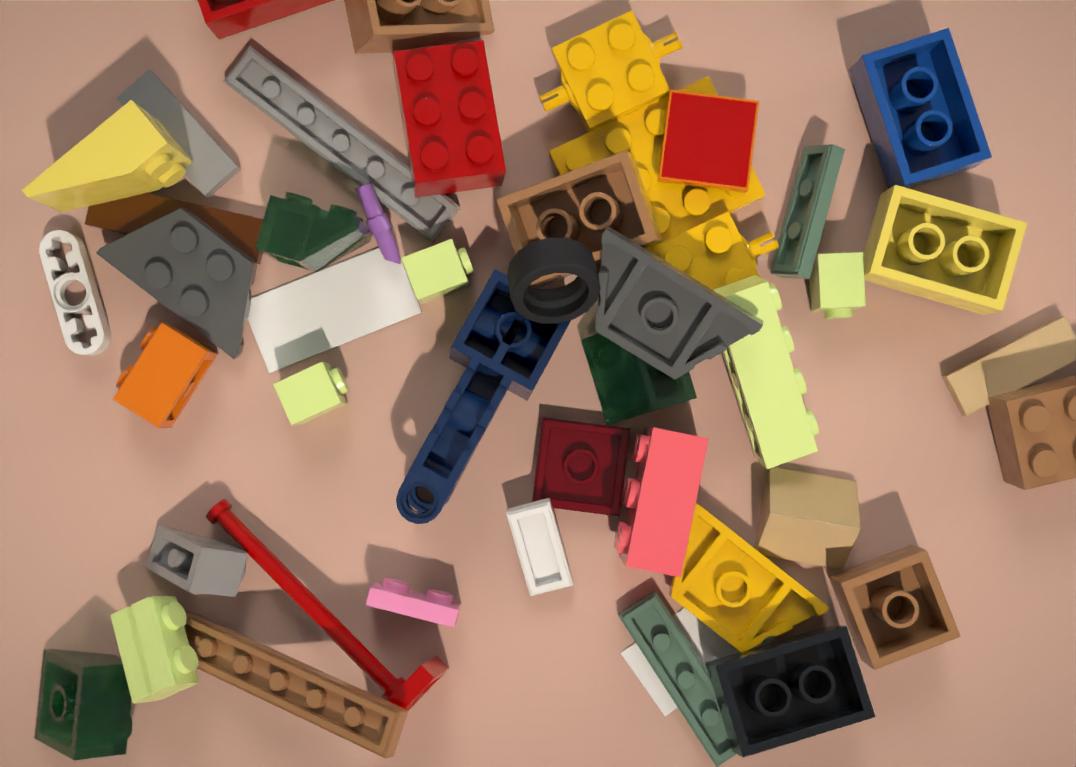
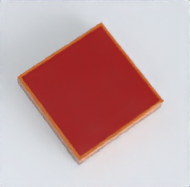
M670 90L667 100L657 182L746 193L749 189L759 101Z

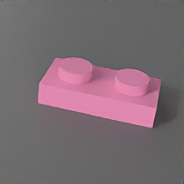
M384 578L383 583L375 582L370 587L366 602L367 606L455 627L461 603L452 601L453 595L437 589H427L426 594L410 591L409 583L393 578Z

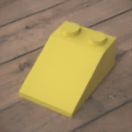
M130 100L24 187L22 192L32 200L60 212H67L156 191L163 186L170 187L184 177L186 174L185 168L193 161L160 121L133 100Z

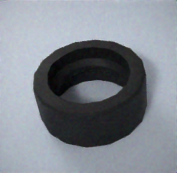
M569 238L538 240L520 249L509 262L507 278L511 301L515 311L527 320L541 324L566 322L589 311L598 300L601 287L592 252L581 242ZM553 273H569L577 276L569 284L555 289H538L529 286L540 277Z

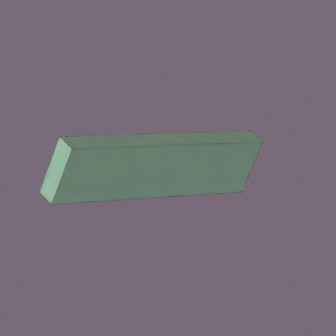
M654 590L620 612L618 616L711 760L718 767L735 756L736 753L731 749L709 673Z

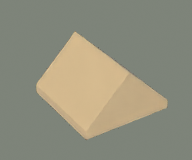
M775 467L767 469L754 548L764 556L843 569L861 529L857 481Z

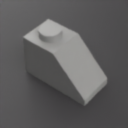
M157 525L146 568L191 593L236 597L240 582L243 580L246 572L245 563L248 553L223 541Z

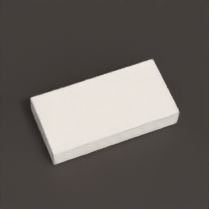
M550 498L508 508L506 515L530 596L573 586L572 574Z

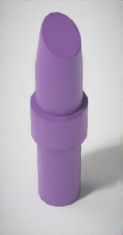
M372 183L356 188L355 191L367 217V226L371 235H374L383 258L401 264L397 244L390 229L392 226L387 214H384Z

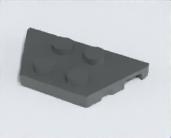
M180 208L101 247L97 251V255L230 357L235 359L241 355L244 344L241 343L245 319L249 317L251 305L250 288L255 281L257 262L189 209Z
M609 226L603 232L601 244H603L601 271L599 272L601 289L596 309L595 331L674 380L693 370L698 363L705 359H712L726 351V348L749 334L751 336L762 328L763 320Z

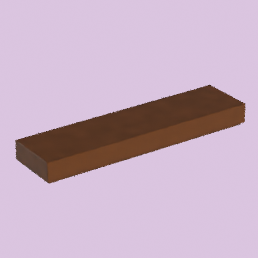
M143 193L88 207L85 225L126 235L180 208H187L255 260L257 264L261 263L270 224L266 219L150 193Z

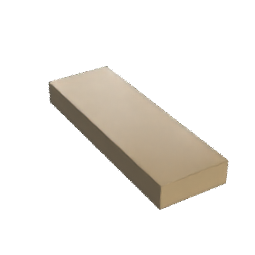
M1065 316L1058 317L942 376L961 415L968 416L989 405L988 397L1019 390L1076 361V336Z

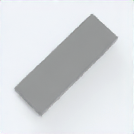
M150 69L117 97V100L123 106L130 100H133L160 121L193 161L185 168V175L208 199L241 170Z

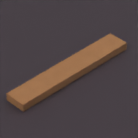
M185 611L187 621L184 627L189 646L195 650L198 657L197 669L383 758L394 756L408 710L196 613Z

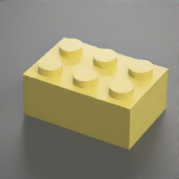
M894 185L883 192L879 198L863 254L865 281L981 315L1003 311L1027 222Z

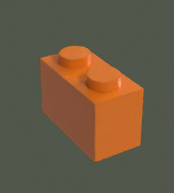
M161 323L158 328L153 327L144 337L140 345V349L143 352L135 365H129L118 378L116 387L119 390L113 400L158 428H172L218 353L177 327Z

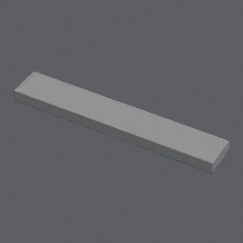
M251 46L223 80L229 87L361 187L372 183L379 202L434 243L460 210V207L444 194L415 198L409 167Z

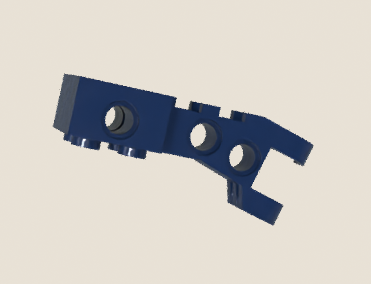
M494 269L450 349L449 359L466 367V370L451 393L442 413L427 436L398 490L396 497L397 508L402 517L415 524H424L434 520L448 502L507 391L528 401L571 322L569 320L558 324H541L525 319L515 311L510 297L507 275ZM422 486L429 489L434 496V502L423 501L417 494V487Z

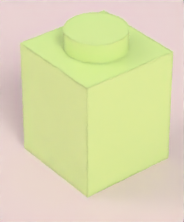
M452 239L401 258L415 296L421 304L470 286L467 274L474 272L466 248L463 247L457 250Z
M863 252L816 255L810 277L811 312L824 311L825 319L852 318V310L866 306Z
M320 362L273 384L291 425L304 424L347 404L344 393L349 391L347 382L339 367L332 369L330 363Z

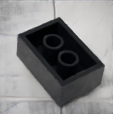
M826 626L749 649L743 653L739 652L706 662L731 749L743 758L875 717L847 626Z

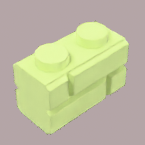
M176 596L147 597L132 604L131 607H126L110 615L133 704L163 700L178 693V691L199 684L196 672L198 657L195 650L189 646L184 627L187 621L186 612L178 603Z

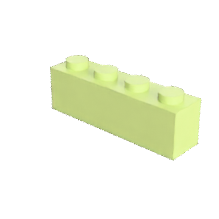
M753 275L714 289L718 294L763 320V326L759 332L752 336L751 334L745 336L722 352L755 458L766 469H770L817 452L818 449L814 436L819 434L818 425L811 410L805 409L802 395L807 393V388L800 370L793 368L789 353L794 352V343L787 327H781L777 311L782 309V303L773 283L769 284L767 280L757 275Z

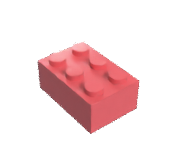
M646 427L644 435H636L632 460L639 462L635 479H627L623 496V504L629 508L627 522L618 523L614 548L617 549V553H620V558L625 566L681 577L709 438L655 427Z

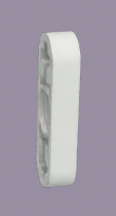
M63 230L52 231L42 239L39 246V254L65 343L76 354L87 356L99 355L108 348L111 341V331L86 246L81 238ZM61 241L72 246V251L66 253L68 267L76 270L79 268V273L70 272L59 276V272H68L65 261L54 256V252L60 250ZM74 281H80L86 288V297L77 306H71L65 299V289ZM92 311V315H83L87 328L97 331V336L91 338L92 346L79 341V335L85 333L83 321L77 318L72 319L71 314H84Z

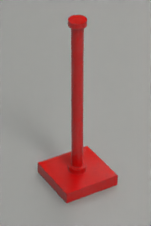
M226 499L216 503L206 514V519L211 524L218 523L384 692L381 696L384 700L409 711L449 669L438 656H435L421 664L406 681L402 676L397 679L231 511L232 505Z

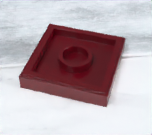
M543 417L532 502L550 498L552 507L556 509L620 517L631 428Z

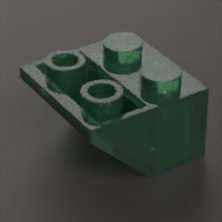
M286 192L284 199L270 195L255 249L274 261L318 272L368 244L371 241L372 235L370 230L363 224V219L356 216V211L333 204L330 205L329 211L322 210L321 207L312 204V199Z
M599 333L581 339L606 425L697 398L689 372L674 380Z

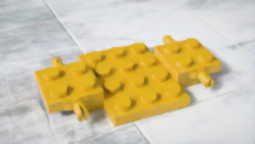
M631 10L552 47L551 54L561 73V86L538 95L540 103L547 113L549 110L569 101L576 109L587 132L549 151V156L558 175L627 150L635 158L663 240L661 243L645 248L646 250L712 290L753 275L760 277L755 258L778 249V241L775 240L760 247L761 244L775 238L773 232L769 231L747 242L739 234L730 213L758 201L766 195L752 165L749 189L746 193L657 182L667 100L670 91L660 69V58L683 49L677 32L674 31L661 39L651 42L642 32ZM709 76L678 90L718 96Z

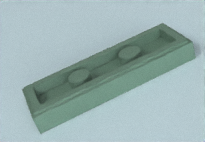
M834 144L803 148L778 240L779 248L776 249L772 262L771 274L781 278L810 279L845 149Z

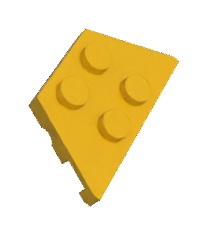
M696 503L681 577L672 576L669 591L671 598L741 653L760 645L768 637L779 636L793 629V625L814 615L820 616L828 611L830 607Z

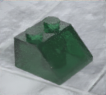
M43 649L34 738L72 760L126 754L127 739L132 733V718L130 716L132 699L121 657L112 654Z

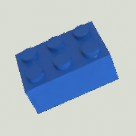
M949 28L862 55L849 70L888 189L894 185L910 189L973 169L992 158Z

